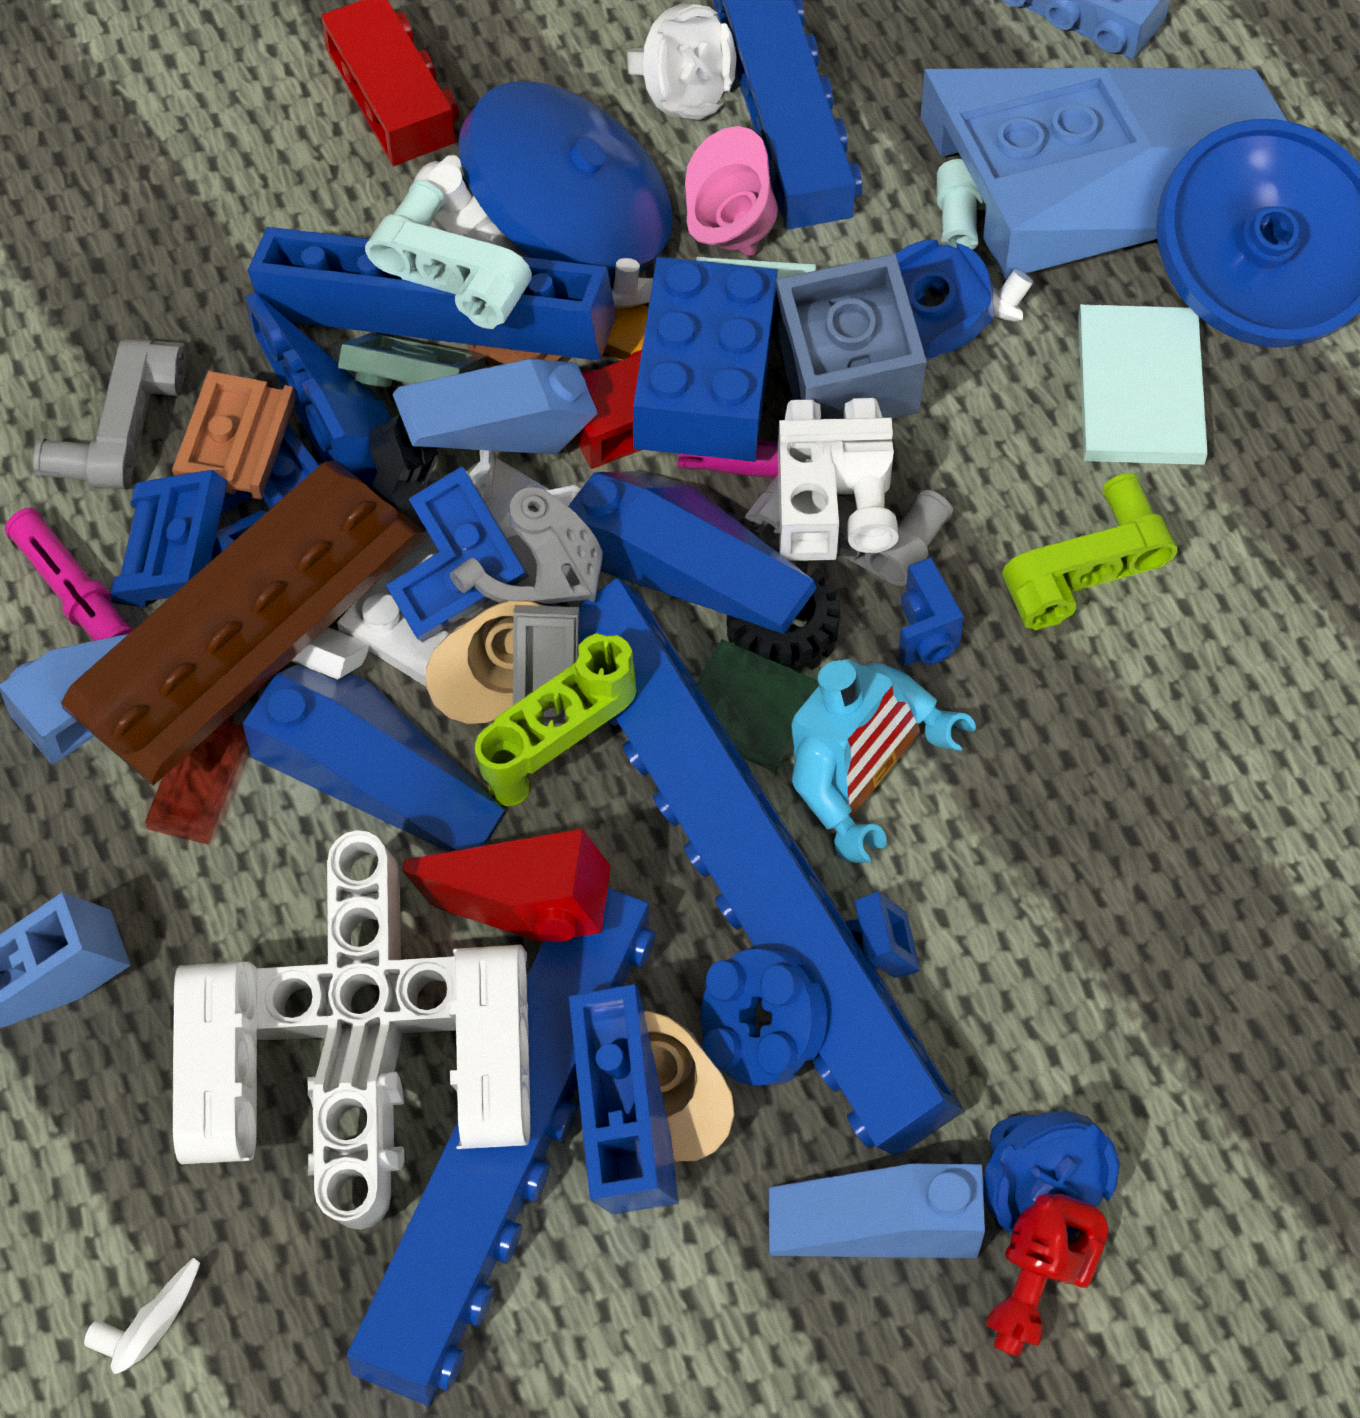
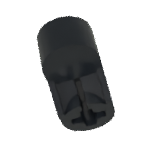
M397 415L377 424L370 432V451L378 471L371 490L426 532L427 530L410 503L409 498L428 487L427 483L439 454L436 447L412 446L401 415Z

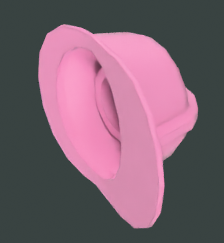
M741 126L723 128L703 141L694 151L687 166L685 190L688 231L698 243L716 244L720 248L731 251L739 250L746 256L751 257L757 254V243L769 233L775 224L778 214L776 198L770 186L768 153L763 139L752 129Z

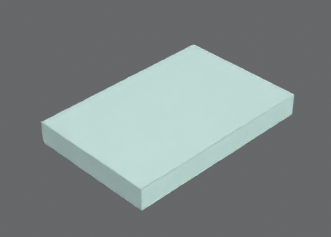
M1080 304L1078 324L1084 461L1205 465L1207 440L1199 316L1191 308Z

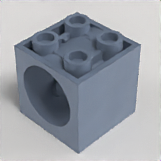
M896 253L776 279L774 335L792 400H814L816 403H819L821 419H844L845 403L853 398H875L878 402L882 418L892 417L894 419L919 413L927 361Z

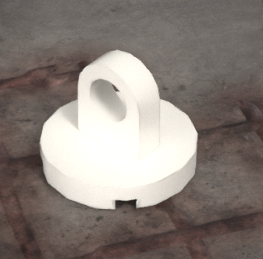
M679 4L665 10L652 24L644 47L627 50L628 74L644 75L646 89L654 104L669 117L701 120L714 114L723 104L717 103L721 99L723 92H730L734 82L737 56L733 35L726 23L719 22L718 18L714 15L718 13L711 7Z

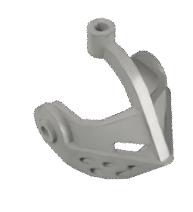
M525 487L517 491L511 499L508 509L510 524L518 535H513L507 539L529 577L516 584L517 586L502 583L486 574L480 563L472 557L449 573L453 584L462 593H466L472 587H475L485 597L499 603L509 600H530L540 605L578 600L595 602L603 561V551L590 528L572 509L545 489Z

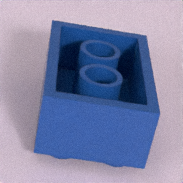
M656 257L633 405V449L756 462L775 317L778 269Z

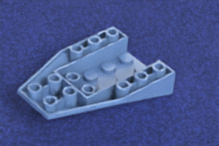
M1191 68L924 69L920 117L939 155L944 157L959 153L986 204L983 239L1004 279H1007L1014 269L1026 274L1157 239V211L1165 184L1179 162L1198 141L1217 129L1235 122L1251 119L1287 121L1256 69Z

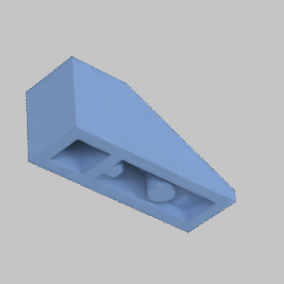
M526 359L400 386L393 393L412 446L557 455L598 414L585 379L581 374L578 364L574 362Z
M128 634L50 650L37 660L26 662L17 667L9 678L0 684V692L8 714L52 765L94 737L91 732L62 708L61 701L68 688Z
M62 892L0 934V1028L79 1000L131 966L110 909Z
M906 1164L769 1187V1256L978 1258L985 1233L982 1164Z

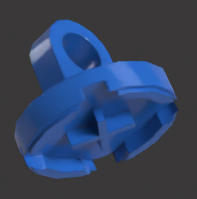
M1067 1110L1042 1113L1038 1116L1019 1115L998 1122L991 1130V1158L985 1169L983 1194L989 1212L1008 1233L1013 1232L1016 1221L1024 1209L1035 1203L1036 1198L1040 1195L1065 1194L1097 1207L1103 1197L1109 1202L1117 1187L1120 1162L1115 1145L1088 1116ZM1066 1225L1067 1237L1080 1231Z

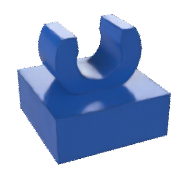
M878 891L855 900L858 919L849 920L846 923L858 941L863 939V950L867 955L868 961L873 964L875 969L880 968L894 978L908 976L920 971L907 912Z

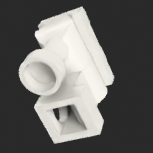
M853 398L845 403L844 419H821L820 404L814 400H791L788 402L785 420H779L777 453L780 513L779 548L780 554L788 561L836 560L839 532L837 495L842 494L855 495L857 510L850 515L847 521L848 543L853 549L864 553H878L892 548L897 543L899 536L896 516L889 509L884 508L885 492L890 488L894 455L892 417L882 418L878 402L875 398Z

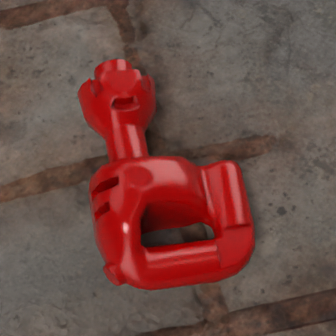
M1043 1194L1038 1196L1035 1203L1026 1207L1020 1214L1012 1232L1010 1245L1006 1249L1005 1258L1010 1263L1021 1267L1012 1295L991 1310L985 1324L987 1327L998 1331L993 1344L994 1348L1020 1357L1025 1342L1039 1346L1043 1335V1324L1038 1304L1048 1278L1080 1288H1088L1090 1286L1108 1234L1107 1220L1104 1213L1094 1205L1065 1194ZM1066 1225L1080 1230L1078 1238L1074 1243H1070L1067 1240Z

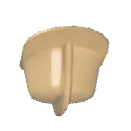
M509 600L489 606L486 610L450 633L433 650L426 666V688L433 704L448 718L466 724L493 721L495 717L513 706L515 605H543L530 600Z
M646 1010L644 1015L671 1133L674 1161H698L717 1151L730 1134L735 1115L732 1092L720 1070L701 1048L691 1031L669 1016Z

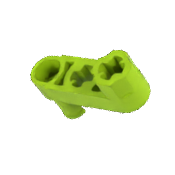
M1131 472L1122 473L1108 480L1102 487L1104 490L1102 495L1107 500L1119 526L1029 550L1011 559L1005 565L1002 576L1025 628L1043 629L1060 624L1073 615L1076 610V602L1071 592L1161 568L1175 557L1177 546L1163 517L1159 514H1154L1140 485L1138 475Z
M598 633L586 637L578 645L579 656L574 664L495 717L494 722L478 735L475 742L478 768L483 779L489 783V794L491 796L495 794V801L498 804L515 806L522 803L530 792V782L527 778V773L533 774L625 710L633 702L637 692L632 649L626 640L619 635L605 636ZM551 708H555L558 715L561 709H565L567 722L554 727L553 720H550L548 726H545L543 713Z

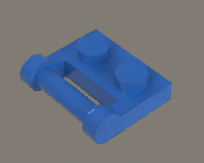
M206 470L142 481L134 485L130 503L135 512L121 574L112 580L110 596L113 603L144 607L149 600L170 598L210 563L228 482L214 470Z

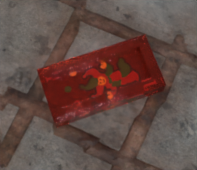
M223 722L162 778L145 820L147 830L209 844L248 744L243 726Z

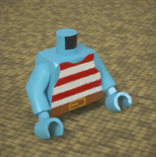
M850 659L832 661L823 666L819 671L818 688L795 714L791 724L795 755L792 783L795 790L826 829L834 827L837 831L834 840L837 856L847 862L870 863L871 858L865 852L863 842L873 849H883L887 845L885 832L876 824H855L851 818L920 733L918 724L922 721L926 723V739L932 745L962 751L963 748L953 741L951 737L952 726L974 732L976 725L972 717L966 713L944 711L936 708L937 699L901 670L878 662H871L864 666Z

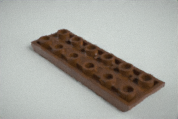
M336 460L326 461L80 676L68 688L61 701V706L154 786L426 538V532L394 506L381 499L365 483Z

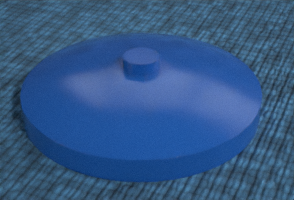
M517 81L501 84L488 91L466 117L459 135V157L466 181L475 199L489 219L524 252L538 259L607 267L610 282H614L616 262L619 259L631 258L636 260L640 265V274L662 252L670 238L673 220L671 201L664 180L641 144L618 121L601 108L583 97L553 85L533 81Z
M1251 119L1235 122L1217 129L1198 141L1187 152L1171 173L1161 194L1156 222L1159 253L1171 283L1185 303L1200 318L1220 332L1237 340L1258 346L1282 348L1299 346L1325 338L1344 327L1360 312V164L1346 149L1326 135L1304 125L1278 119Z

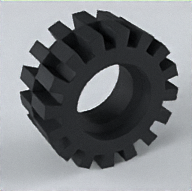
M797 561L796 567L807 575L808 563ZM818 568L809 576L814 580L817 589L802 608L807 622L803 628L797 631L782 634L727 615V638L729 644L734 643L735 655L740 660L748 656V667L757 672L762 664L769 665L768 676L779 677L780 667H789L790 677L801 675L802 665L805 663L811 671L820 666L821 655L826 658L829 657L833 651L834 641L837 642L840 600H836L837 589L833 582L825 585L826 574Z

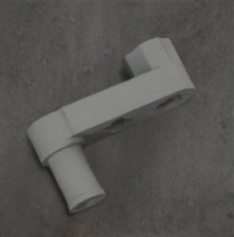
M122 338L117 349L97 438L92 439L90 444L49 441L38 438L33 454L35 476L87 480L88 485L92 487L128 490L151 394L178 396L182 392L187 358L184 343Z
M778 474L744 518L745 527L775 550H780ZM931 490L921 491L916 502L898 524L899 538L897 543L892 548L882 552L864 553L853 549L848 543L847 521L850 515L857 510V505L837 495L839 514L837 553L895 586H905L907 584L908 566L925 560L928 557V545L943 525L950 520L953 508L940 494Z

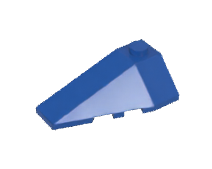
M257 292L245 296L251 329L282 388H284V385L294 387L296 402L293 409L321 462L336 460L371 489L378 471L371 455L369 437L374 426L391 418L385 405L363 384L356 381L348 371L338 368V363Z
M645 471L594 472L568 505L597 538L603 551L601 572L784 634L817 589L812 578L692 486Z
M301 664L276 673L243 722L252 759L447 852L485 846L505 814V809L373 684L351 673L337 680Z

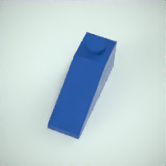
M631 984L568 996L590 1200L611 1214L679 1204L671 1133L638 986Z

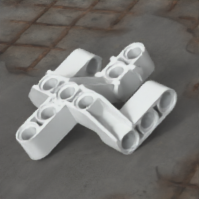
M356 830L339 837L329 850L327 860L328 964L257 968L248 961L178 966L174 980L173 1142L175 1154L180 1164L252 1160L255 1155L257 1138V1039L326 1038L317 1074L314 1077H307L308 1096L313 1107V1152L308 1154V1175H314L316 1202L323 1213L348 1228L362 1230L373 1227L387 1213L391 1200V1171L401 1170L404 1164V1148L402 1146L394 1147L393 1105L404 1104L401 1079L398 1073L394 1072L402 1033L456 1030L457 1070H450V1085L457 1091L460 1142L456 1146L457 1149L528 1145L530 1140V1080L526 950L522 945L453 949L455 955L453 957L401 960L400 871L398 862L377 836L367 831ZM368 854L378 856L377 868L370 877L360 881L350 879L351 867L357 859ZM368 919L378 920V934L372 942L361 947L351 946V933L357 924ZM436 980L446 982V997L440 1005L429 1010L418 1008V993L423 986ZM366 985H378L380 995L375 1007L366 1013H352L351 1001L355 992ZM300 989H311L313 998L309 1009L301 1016L294 1018L286 1017L285 1006L290 995ZM352 1108H365L367 1124L363 1132L356 1138L342 1140L338 1133V1124L342 1115ZM364 1177L368 1185L365 1201L354 1210L343 1211L338 1200L341 1187L351 1178Z

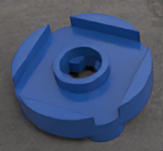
M923 240L911 244L896 253L926 358L937 357L939 354L951 352L966 345L984 327L989 325L994 317V290L987 267L976 252L968 246L956 243L957 248L950 245L939 246L937 240ZM933 287L937 293L944 292L945 290L949 291V294L944 297V302L933 307L922 305L926 301L924 292L927 289Z
M748 949L736 953L728 960L717 961L711 965L707 972L706 989L701 1006V1028L704 1038L702 1049L718 1069H722L730 1078L737 1082L754 1086L779 1085L790 1082L799 1075L794 1073L801 1069L806 1060H814L822 1048L827 1028L825 996L819 983L810 982L806 972L799 966L805 964L789 952L777 949ZM760 1001H762L763 1009L772 1012L771 1025H764L759 1031L755 1023V1011Z

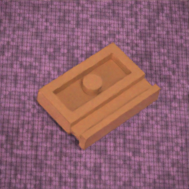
M208 371L172 469L173 475L214 470L228 481L225 493L235 494L236 490L250 492L253 498L262 500L296 402L294 387L284 385L283 390L270 388L266 381Z

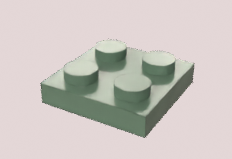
M371 332L342 343L338 368L355 371V380L373 386L389 387L392 384V379L414 384L484 369L487 355Z

